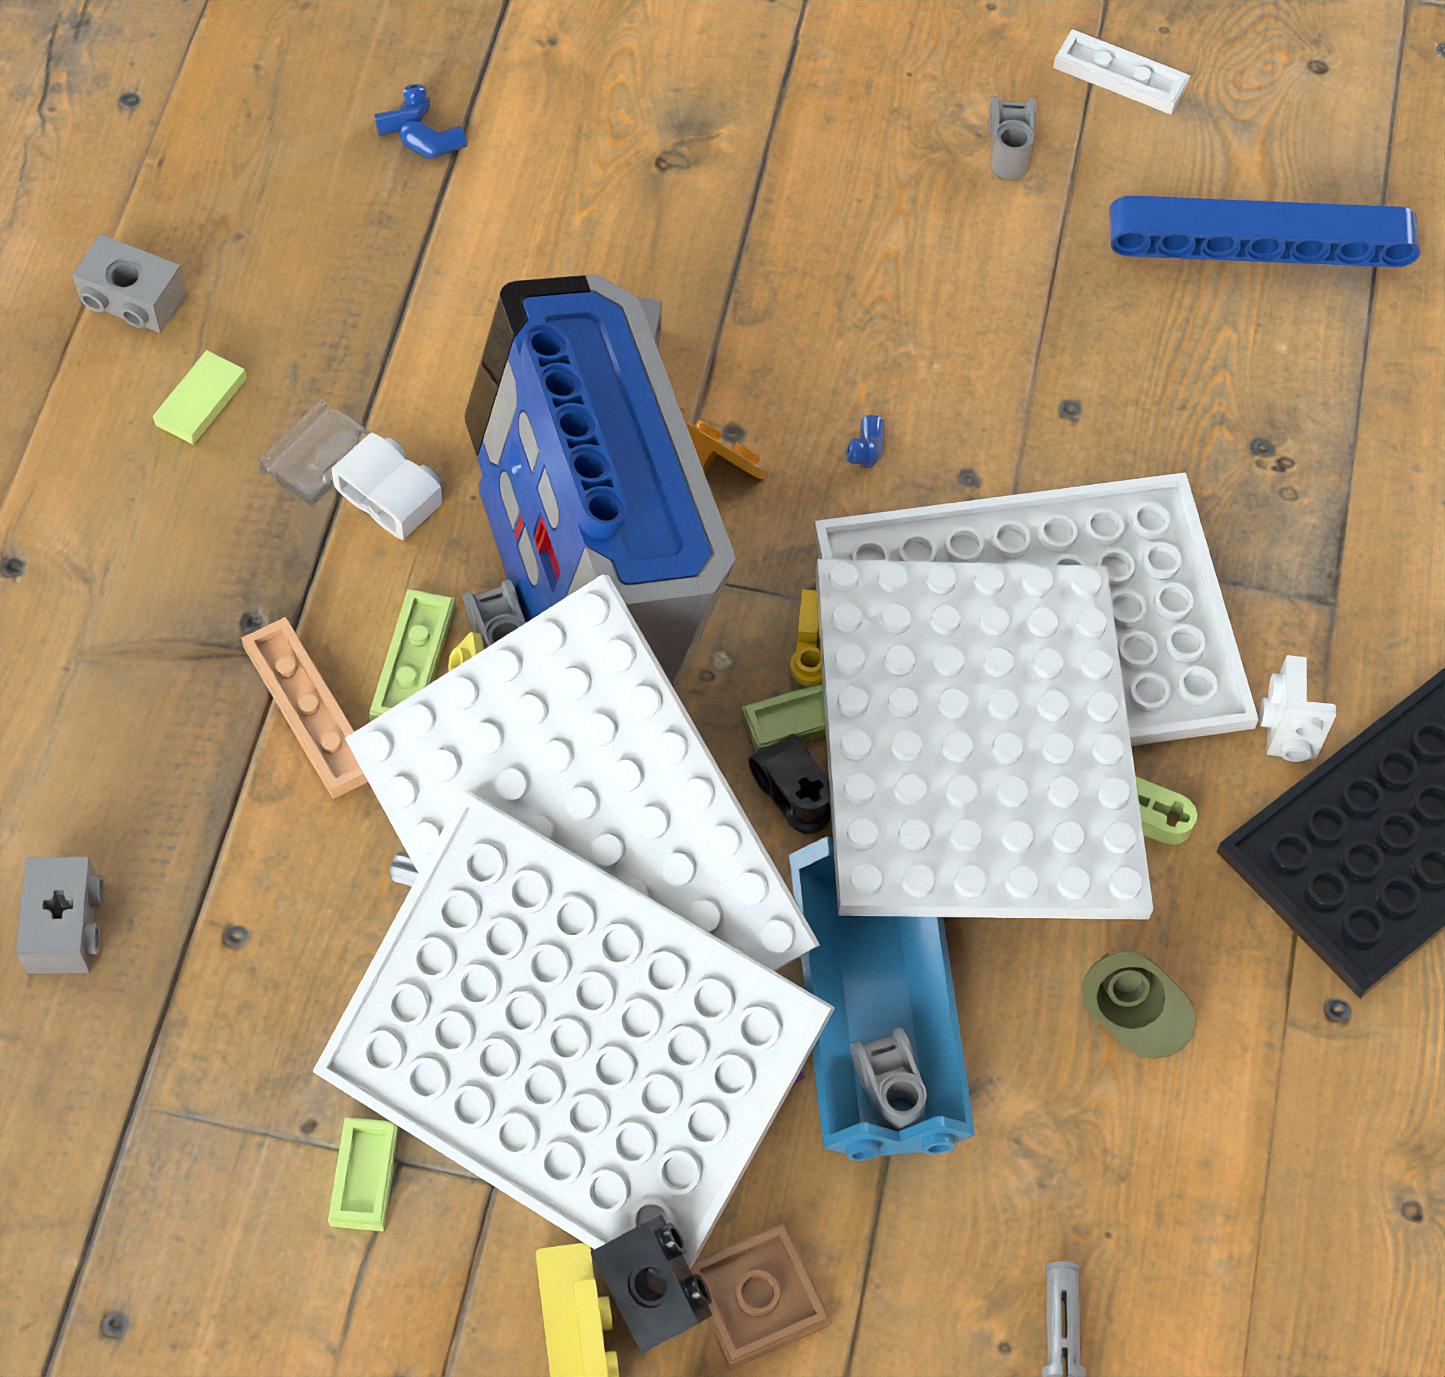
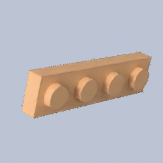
M284 617L242 637L245 651L332 799L367 783L368 780L345 740L346 737L355 731L287 618Z

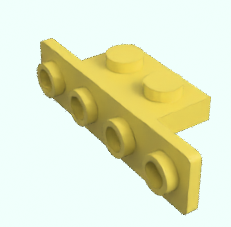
M585 1243L540 1248L536 1251L550 1377H619L616 1351L605 1352L602 1331L613 1330L609 1296L598 1297L590 1253L591 1249Z

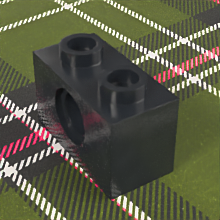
M662 1214L590 1252L641 1354L698 1325L713 1315L708 1306L712 1300L707 1285L697 1273L692 1275L682 1255L686 1252L683 1238L672 1223H666ZM649 1267L657 1268L664 1274L667 1281L665 1294H657L648 1286L646 1274Z

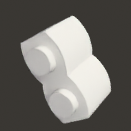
M370 433L331 468L334 487L353 505L369 513L379 525L401 540L408 537L442 505L441 481L437 474L426 465L418 466L407 460L402 447L391 438L383 439L374 433Z

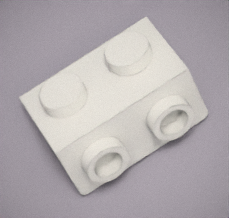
M1287 655L1280 673H1272L1268 698H1262L1259 709V726L1267 727L1266 755L1281 756L1283 759L1291 762L1316 759L1336 717V705L1307 701V657Z

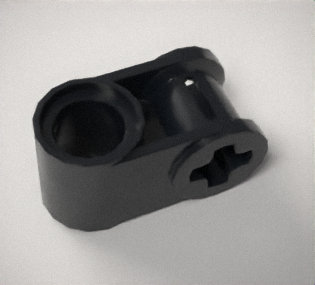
M790 734L749 757L748 763L755 781L762 791L772 799L793 829L804 834H813L827 826L831 817L829 778L825 776L813 760L807 747L797 735Z

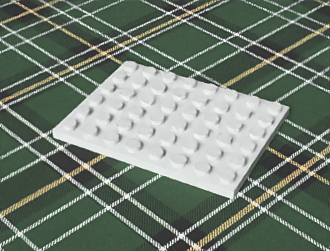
M1186 472L814 522V536L819 559L1107 566L1131 746L1255 729L1257 725L1258 715Z
M817 559L815 575L838 916L1149 919L1153 912V902L1107 566Z
M602 574L345 738L418 873L423 868L462 793L471 792L774 972L820 946L609 575Z
M463 792L312 1072L593 1249L662 1214L666 1223H672L681 1234L686 1248V1252L682 1255L689 1269H691L835 1007L471 792ZM649 1267L646 1274L647 1283L665 1293L667 1281L664 1274L657 1268Z

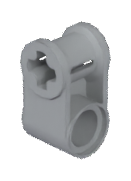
M991 96L988 119L990 165L992 171L1001 178L1009 180L1019 179L1029 170L1035 137V98H1029L1027 102L1000 101L998 96Z
M510 579L502 581L501 587L476 595H473L471 592L462 594L473 632L481 633L484 649L526 623L515 588Z
M895 1028L892 1030L891 1036L865 1044L858 1040L850 1042V1054L856 1075L867 1093L879 1126L901 1131L923 1122L927 1098L926 1088L915 1064L913 1051L903 1028ZM902 1098L911 1102L914 1107L908 1111H898L892 1108L889 1102Z

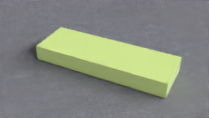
M407 589L369 712L370 721H373L434 681L456 607L454 597Z

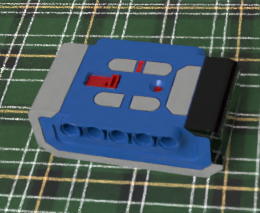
M597 274L509 282L500 291L464 414L465 423L482 471L479 483L480 496L507 578L511 580L515 588L523 617L527 623L602 574L609 575L674 688L691 660L736 561V556L638 297Z

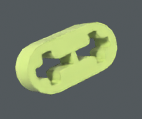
M1135 776L1143 835L1170 845L1181 844L1188 840L1193 832L1198 815L1192 801L1179 793ZM1171 811L1180 815L1175 827L1166 824L1167 817Z

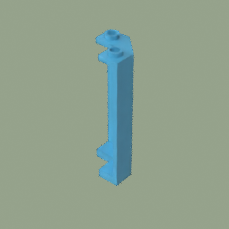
M828 836L789 854L794 900L820 946L801 956L805 990L835 1007L812 1049L823 1147L844 1153L849 1160L853 1161L869 1160L884 1155L920 1152L943 1154L950 1152L955 1148L954 1143L975 1136L944 918L838 916L833 838ZM898 1027L903 1028L909 1039L915 1064L927 1094L923 1122L901 1131L884 1128L877 1123L867 1093L856 1075L849 1046L850 1042L857 1040L865 1044L891 1036L892 1030ZM902 1098L889 1102V1105L898 1111H908L914 1107L911 1102Z

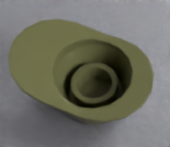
M1132 951L1118 952L1111 955L1106 953L1085 974L1081 988L1084 1006L1124 1047L1136 1055L1152 1059L1169 1057L1182 1050L1193 1037L1196 1025L1194 1005L1186 993L1149 957Z

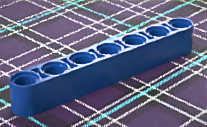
M1124 196L1116 199L1109 207L1111 248L1115 253L1123 256L1373 267H1404L1417 261L1420 256L1417 217L1413 210L1405 207L1154 196Z

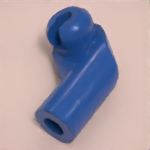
M412 84L406 86L403 90L405 101L399 109L374 114L379 136L400 132L401 126L407 121L421 122L430 109V98L426 96L427 91L423 85Z
M412 120L405 122L400 129V137L403 144L427 159H433L467 147L465 134L460 126L437 132L422 122Z
M868 415L861 419L860 439L854 438L850 440L846 450V459L849 463L860 464L862 468H870L879 461L884 451V420L876 415Z

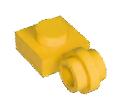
M802 589L797 647L790 660V673L798 683L804 686H814L823 682L821 650L816 647L817 639H820L817 591ZM805 665H812V666H814V667L809 668V667H806Z

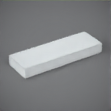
M1073 29L1056 55L1053 66L1054 69L1171 115L1184 94L1191 76Z

